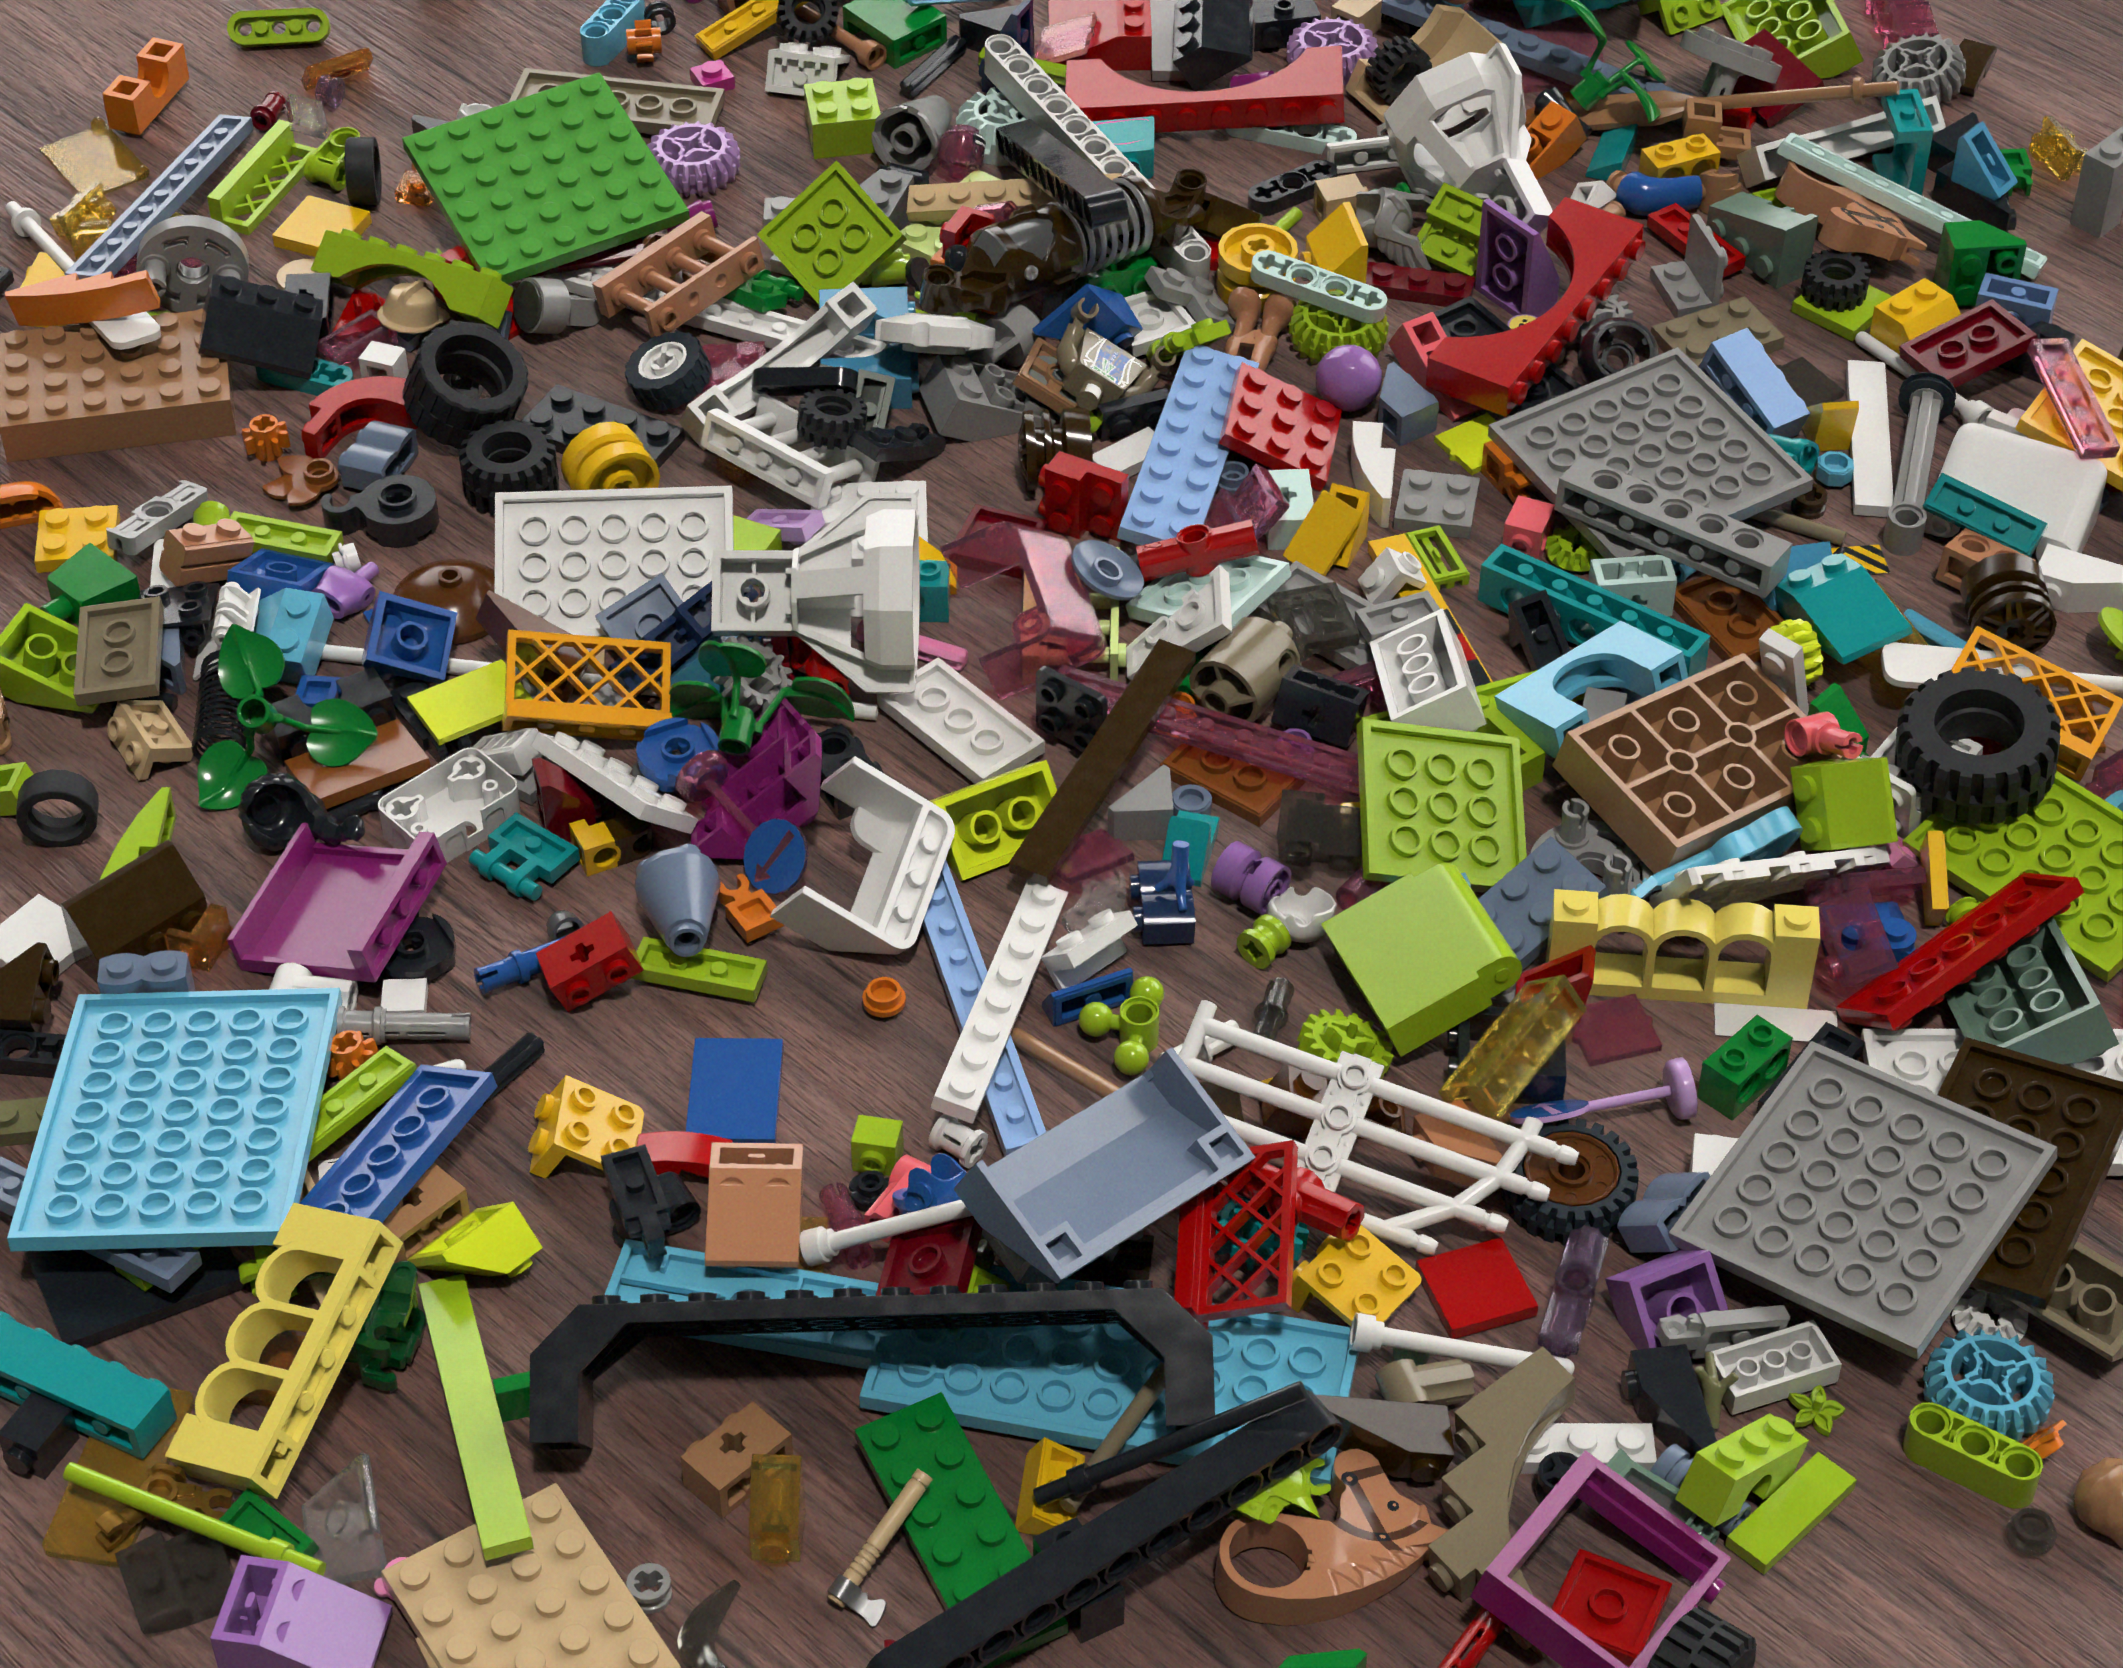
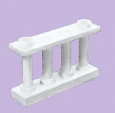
M765 393L759 397L755 417L740 421L718 408L707 411L700 444L705 449L816 509L827 506L831 485L834 482L845 478L853 483L875 482L880 463L875 462L856 448H851L848 445L843 450H840L838 447H834V450H829L827 446L822 445L819 448L814 446V442L807 443L804 441V437H800L798 434V411Z

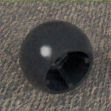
M1612 317L1600 321L1588 330L1580 343L1577 358L1579 372L1585 383L1589 384L1623 370H1616L1610 367L1607 362V356L1614 355L1620 358L1623 363V369L1633 366L1636 357H1639V362H1643L1658 356L1659 348L1655 337L1643 324L1631 318ZM1613 339H1619V340L1625 341V342H1627L1629 345H1627L1626 343H1623V342H1614ZM1600 343L1603 351L1597 358L1596 347Z

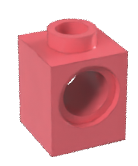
M1518 495L1504 524L1502 544L1540 560L1546 548L1547 537L1552 536L1555 504Z

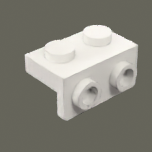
M1111 909L1099 912L1088 920V926L1081 931L1076 930L1061 937L1056 941L1057 947L1041 957L1058 990L1084 982L1126 953L1127 949L1121 937L1138 926L1130 910L1112 913Z

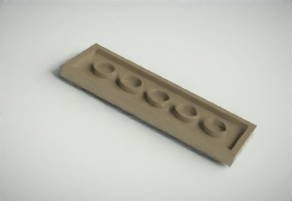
M524 68L509 102L589 75ZM603 76L639 133L659 135L660 129L669 130L671 124L680 126L684 125L685 121L688 124H695L697 121H700L703 125L713 123L715 127L725 102V90L721 88Z

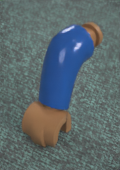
M1716 169L1704 171L1699 176L1691 175L1674 178L1650 177L1638 171L1627 174L1621 170H1616L1609 176L1606 183L1616 193L1617 202L1624 209L1638 216H1648L1674 203H1677L1686 211L1699 207L1701 212L1708 214L1709 205L1741 192L1742 185L1738 183L1739 174H1719V171Z

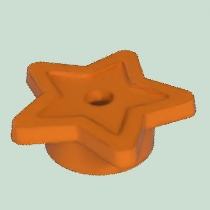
M2061 1419L2047 1428L2038 1429L2021 1443L2035 1450L2044 1459L2063 1446L2064 1442L2059 1436L2058 1431L2067 1423Z

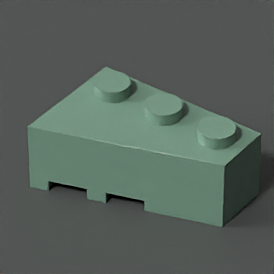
M1739 192L1709 205L1706 226H1710L1713 232L1745 255V266L1777 289L1803 277L1806 260L1812 256L1819 216L1814 214L1801 215L1796 213L1795 208L1789 206L1779 208L1773 206L1770 200Z

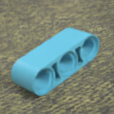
M606 0L581 26L582 56L585 64L594 67L607 65L627 46L626 29H635L634 20H644V0Z

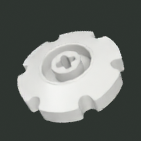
M905 313L904 315L876 320L874 339L890 345L891 343L902 344V350L909 352L965 355L966 351L994 348L995 328L962 316Z

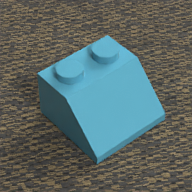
M284 588L259 600V613L256 617L254 632L274 641L283 652L285 668L280 681L299 684L301 675L315 676L334 620L325 595Z

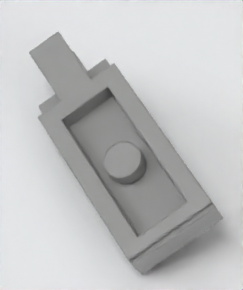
M1784 1305L1756 1306L1724 1311L1713 1310L1698 1314L1693 1313L1688 1315L1687 1318L1677 1314L1660 1318L1655 1334L1658 1336L1663 1347L1686 1344L1688 1352L1691 1353L1693 1359L1705 1358L1704 1354L1706 1352L1785 1329L1790 1316Z

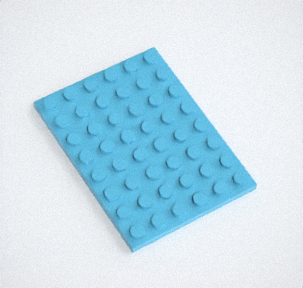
M340 988L78 994L7 1236L10 1251L273 1245L272 1243L293 1202L298 1204L300 1202L331 1057L332 1040L337 1029L338 1008L342 1006Z

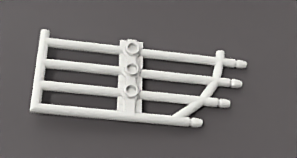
M1201 1000L1179 1052V1057L1196 1078L1314 1120L1305 1144L1294 1140L1298 1146L1297 1168L1304 1167L1313 1171L1321 1179L1325 1189L1336 1192L1340 1179L1343 1177L1426 1207L1386 1220L1364 1213V1219L1361 1222V1225L1374 1236L1409 1249L1415 1248L1417 1252L1422 1254L1435 1255L1439 1242L1427 1235H1418L1413 1230L1453 1218L1478 1227L1484 1226L1486 1230L1494 1233L1505 1234L1509 1220L1493 1212L1489 1214L1485 1209L1474 1206L1499 1188L1519 1195L1525 1194L1528 1198L1535 1201L1547 1202L1551 1191L1549 1187L1537 1181L1530 1182L1528 1178L1513 1173L1528 1151L1548 1159L1555 1158L1559 1163L1575 1166L1579 1156V1152L1563 1144L1560 1146L1555 1141L1538 1136L1543 1126V1122L1539 1119L1526 1117L1521 1129L1382 1080L1380 1078L1384 1066L1372 1062V1059L1361 1055H1353L1342 1051L1338 1062L1335 1063L1215 1020L1213 1017L1217 1006L1207 1000ZM1205 1036L1329 1079L1330 1082L1322 1102H1315L1196 1059ZM1373 1096L1504 1142L1509 1144L1510 1147L1497 1165L1492 1166L1373 1123L1364 1118ZM1224 1115L1241 1139L1247 1143L1258 1146L1292 1140ZM1357 1136L1479 1181L1452 1198L1348 1159Z

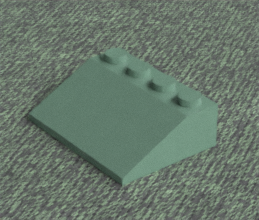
M2053 916L2040 924L2039 931L2034 935L2019 939L2008 947V953L2005 956L1988 962L1979 968L1973 979L1954 986L1944 994L1964 1038H1972L2059 1064L2079 1063L2088 1058L2100 1056L2106 1050L2119 1045L2101 1003Z

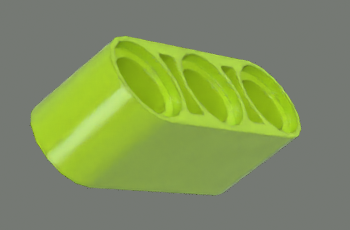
M1933 1402L1918 1404L1910 1412L1902 1444L1903 1452L1908 1459L2005 1507L2021 1509L2033 1502L2043 1468L2042 1458L2035 1450Z

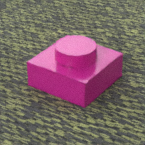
M721 59L707 61L702 65L690 68V78L695 86L721 88L725 91L735 89V78Z

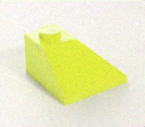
M508 1202L475 1209L407 1261L412 1262L419 1269L488 1277L507 1274L509 1278H512L529 1268L533 1264L530 1257L543 1247L515 1203Z

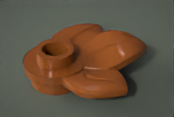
M305 455L278 457V465L284 475L263 485L262 489L263 492L274 499H287L289 506L304 505L315 500L320 493L327 492L335 487L339 482V472L333 466V463L325 458L313 459Z

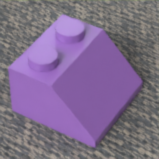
M1680 1249L1605 1278L1618 1322L1638 1350L1663 1347L1658 1336L1655 1334L1660 1318L1677 1314L1687 1318L1688 1315L1693 1313L1728 1310L1710 1250L1684 1251Z

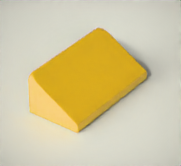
M1323 490L1285 549L1283 557L1292 563L1298 561L1317 573L1326 576L1364 514L1326 490Z
M1046 1437L1042 1438L1028 1451L1025 1459L1015 1522L1018 1532L1038 1535L1076 1517L1077 1510L1075 1513L1067 1512L1060 1506L1059 1500L1040 1507L1035 1500L1033 1489L1066 1476V1470L1084 1463L1085 1455Z

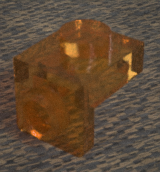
M210 903L191 933L169 928L164 936L168 951L187 953L191 968L210 972L221 953L230 947L227 939L233 927L230 926L226 907Z

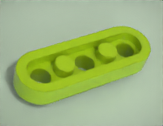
M318 8L239 11L230 17L227 24L228 35L235 44L241 47L318 44L329 36L331 30L328 17ZM311 22H318L320 24L317 32L312 33L308 31V25ZM279 23L286 25V30L282 34L274 32V27ZM244 25L252 27L251 33L247 36L240 34V29Z

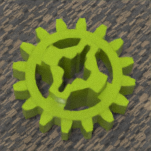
M1324 1009L1320 1010L1318 1016L1310 1014L1307 1021L1303 1023L1297 1041L1300 1042L1298 1050L1335 1063L1338 1062L1342 1051L1372 1059V1062L1384 1066L1380 1079H1383L1384 1074L1387 1073L1394 1057L1391 1054L1393 1044L1384 1041L1386 1036L1384 1031H1374L1372 1029L1374 1022L1370 1020L1362 1023L1363 1019L1359 1018L1356 1013L1346 1017L1340 1009H1336L1334 1015H1330Z

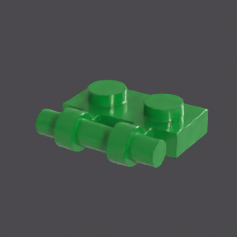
M764 269L725 295L724 298L763 313L785 308L787 300L790 298L800 301L804 296V288L796 285L795 281L790 278L772 276L769 270Z

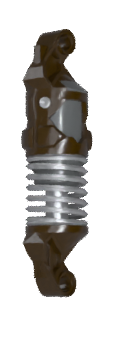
M1182 169L1176 173L1175 179L1167 193L1151 188L1134 174H1124L1114 178L1112 181L1120 186L1124 192L1128 205L1129 219L1096 229L1088 228L1058 202H1050L1039 207L1033 204L1023 206L1010 214L1007 221H1000L978 229L970 236L965 264L960 272L954 271L943 264H933L926 267L922 274L920 306L927 313L936 315L966 313L979 308L1005 313L1010 305L1026 300L1042 291H1046L1050 295L1059 293L1072 286L1079 277H1084L1088 273H1095L1100 268L1105 269L1111 264H1117L1121 260H1128L1132 256H1138L1154 248L1173 247L1181 239L1188 226L1203 221L1206 211L1203 209L1207 177L1199 170ZM1107 240L1112 243V250L1107 246Z

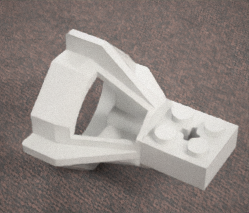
M1496 43L1487 54L1465 53L1416 75L1384 113L1390 145L1411 190L1435 197L1445 182L1482 200L1489 198L1541 233L1548 226V217L1553 210L1526 161L1532 138L1524 125L1526 123V106L1522 87V73L1506 44ZM1491 95L1493 108L1491 112L1479 122L1457 135L1448 138L1433 121L1448 109L1464 101Z
M867 493L804 545L793 551L713 550L711 631L714 636H739L741 633H744L746 636H797L866 694H912L915 692L919 651L920 562L917 497L914 493ZM865 535L863 566L852 567V540ZM752 585H758L760 591L764 592V596L759 597L757 602L752 603L748 597H743L744 592L751 591ZM851 618L863 619L865 653L851 647Z

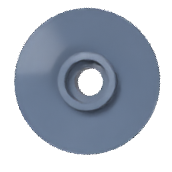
M1097 540L1082 541L1073 549L1071 553L1072 566L1080 579L1094 591L1116 600L1134 599L1142 591L1144 578L1139 567L1120 549Z

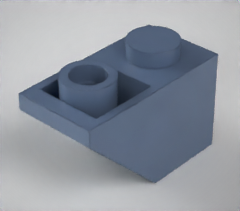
M1395 362L1387 365L1382 385L1378 423H1383V432L1399 446H1403L1436 431L1439 401L1433 394L1427 392L1409 373H1406Z

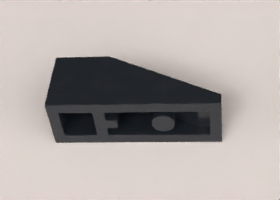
M1681 1344L1631 1350L1628 1369L1621 1373V1385L1625 1399H1632L1637 1418L1642 1423H1652L1653 1434L1667 1448L1677 1444L1690 1454L1689 1460L1694 1458L1696 1452L1717 1442L1687 1345Z

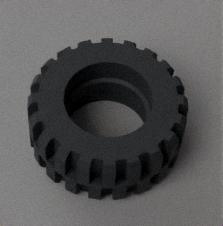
M1965 667L1958 673H1953L1952 670L1940 673L1937 680L1928 679L1918 686V691L1914 690L1904 701V707L1900 709L1897 720L1894 764L1902 768L1901 777H1906V782L1912 785L1916 792L1922 794L1921 807L1933 815L1939 812L1943 814L1944 820L1956 823L1957 819L1966 820L1967 825H1980V821H1990L1991 825L2003 823L2008 816L2015 819L2027 813L2028 806L2030 808L2037 806L2044 799L2045 794L2051 790L2054 783L2061 726L2059 717L2054 713L2055 708L2046 696L2041 698L2042 692L2030 682L2025 685L2022 683L2021 677L2010 672L2008 676L1999 674L1998 669L1986 668V671H1975V667ZM1963 737H1982L1996 741L2007 749L1995 754L1973 755L1956 750L1949 746L1947 742Z

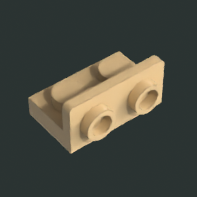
M120 700L117 702L114 715L108 722V736L138 780L148 779L153 762L191 761L193 756L192 743L163 700Z

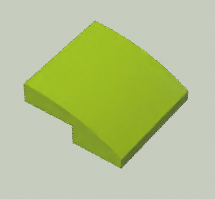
M1445 182L1443 183L1426 211L1428 219L1416 236L1419 238L1428 262L1452 273L1473 276L1476 279L1484 200Z

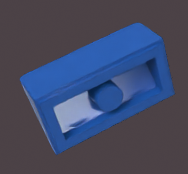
M1131 967L1051 992L1042 1002V1009L1054 1027L1079 1019L1082 1008L1091 1002L1104 1003L1110 1009L1120 1006L1126 999L1130 998L1129 992L1133 984V971Z

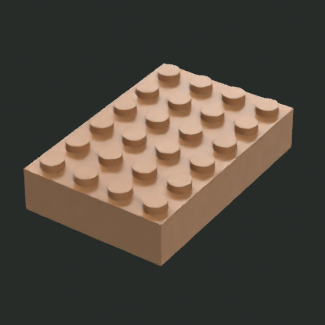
M203 308L196 311L166 312L151 316L160 325L161 337L155 341L122 350L112 348L89 323L49 326L47 328L24 331L13 330L7 333H0V434L7 462L237 435L231 361L198 353Z
M1742 653L1568 731L1552 766L1655 874L1711 848L1724 836L1751 824L1775 809L1787 806L1793 815L1796 816L1790 767L1826 759H1840L1842 756L1834 753L1830 755L1812 753L1805 756H1795L1790 752L1784 738L1785 726L1790 720L1805 717L1806 715L1745 653Z

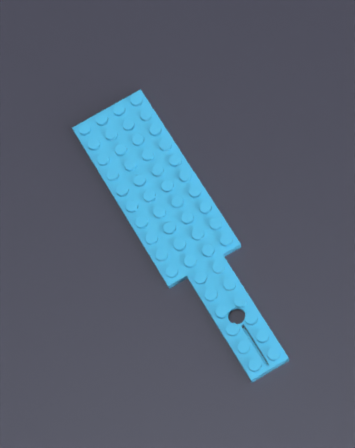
M625 1239L605 1295L621 1296L622 1301L640 1303V1295L668 1294L669 1299L680 1302L688 1301V1294L696 1292L717 1293V1298L736 1300V1292L763 1291L765 1296L771 1297V1299H785V1291L813 1290L814 1295L821 1298L833 1297L834 1289L858 1288L862 1289V1294H866V1296H876L879 1283L790 1267L782 1269H769L767 1267L725 1269L719 1266H705L704 1252L665 1246L667 1255L649 1259L643 1242ZM992 1265L990 1273L1010 1283V1292H1027L1026 1284L1018 1283L1006 1267ZM1066 1278L1056 1289L1058 1291L1075 1290V1283L1084 1281ZM1104 1285L1105 1289H1124L1121 1287ZM1271 1313L1209 1321L1207 1331L1213 1335L1215 1415L1298 1381L1303 1383L1306 1390L1312 1391L1316 1395L1350 1397L1359 1351L1349 1349L1351 1327ZM1118 1324L682 1336L868 1369L859 1395L860 1408L893 1413L942 1392L960 1426L1038 1440L1046 1437L1060 1444L1093 1450L1099 1447L1161 1362ZM1165 1389L1118 1454L1170 1434L1167 1433ZM1243 1426L1156 1461L1182 1465ZM1332 1447L1318 1457L1319 1459H1324L1325 1465L1316 1467L1311 1471L1310 1481L1314 1486L1320 1483H1331L1334 1461L1338 1454L1337 1448Z

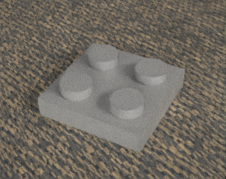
M1404 469L1394 515L1393 530L1412 532L1440 525L1446 536L1470 539L1480 478L1461 474L1453 475L1425 470Z

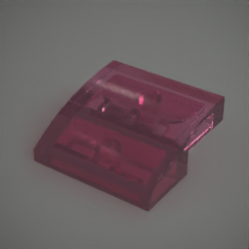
M1255 464L1234 494L1224 488L1220 489L1212 501L1204 525L1212 529L1251 519L1256 540H1258L1276 524L1289 509L1290 505L1270 472L1264 467Z

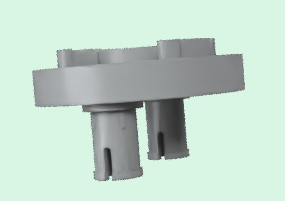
M1701 25L1698 32L1685 29L1679 44L1681 48L1712 61L1704 83L1700 90L1709 93L1707 97L1731 95L1738 77L1743 76V74L1766 82L1776 83L1782 70L1781 65L1771 61L1774 55L1772 52L1757 45L1751 47L1735 39L1720 35L1714 29Z
M181 215L165 219L147 231L138 246L136 271H148L160 298L161 306L178 313L196 311L204 307L212 274L233 276L248 282L249 255L239 235L222 222L205 216ZM186 239V240H182V241L172 242V243H169V244H167V245H165V246L162 244V243L166 244V243L171 242V241H174V240ZM206 242H210V243H212V244H215V245H217L218 247H220L221 249H219V248H217V247H215V246H213V245H211V244H207ZM193 257L203 260L205 264L198 268H189L180 261Z
M1571 799L1570 811V803L1568 800L1565 801L1562 805L1561 825L1544 833L1531 849L1532 853L1550 836L1553 837L1591 873H1596L1603 877L1599 880L1607 886L1610 895H1630V891L1633 888L1636 889L1639 883L1642 884L1638 864L1641 866L1642 880L1654 875L1606 822L1588 820L1590 807L1581 799ZM1651 892L1644 900L1650 902L1649 896L1653 895L1654 892Z

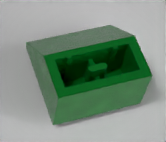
M1980 220L1945 222L1943 224L1933 283L1953 295L1958 307L1976 306L1978 292L1985 273L2020 280L2027 247L2026 241Z

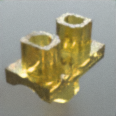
M2045 115L2042 120L2043 126L2041 131L2034 133L2031 137L2029 153L2035 160L2044 161L2059 180L2068 181L2073 171L2081 172L2084 154L2088 150L2076 143L2075 135L2070 129L2063 128L2053 116Z
M94 181L83 192L77 193L71 199V203L61 212H56L50 218V223L57 236H67L71 246L77 247L81 246L91 236L87 232L89 227H94L95 231L99 228L108 227L112 223L113 215L117 210L112 202L106 198L102 181ZM102 221L103 226H98L97 223Z

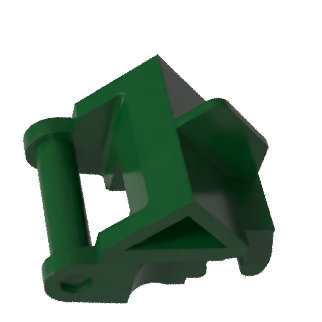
M399 1261L392 1265L345 1361L359 1364L363 1384L380 1390L393 1391L398 1387L396 1375L394 1373L382 1372L383 1369L390 1366L399 1369L405 1368L406 1363L412 1362L416 1348L418 1346L421 1347L426 1318L424 1312L418 1306L415 1290L418 1274L416 1266L412 1262Z

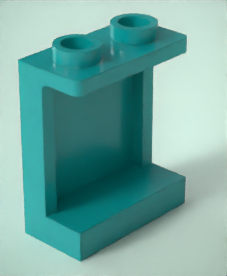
M1901 89L1899 95L1882 96L1881 104L1895 143L1892 153L1874 154L1872 164L1876 174L1922 196L1934 130L1918 89Z

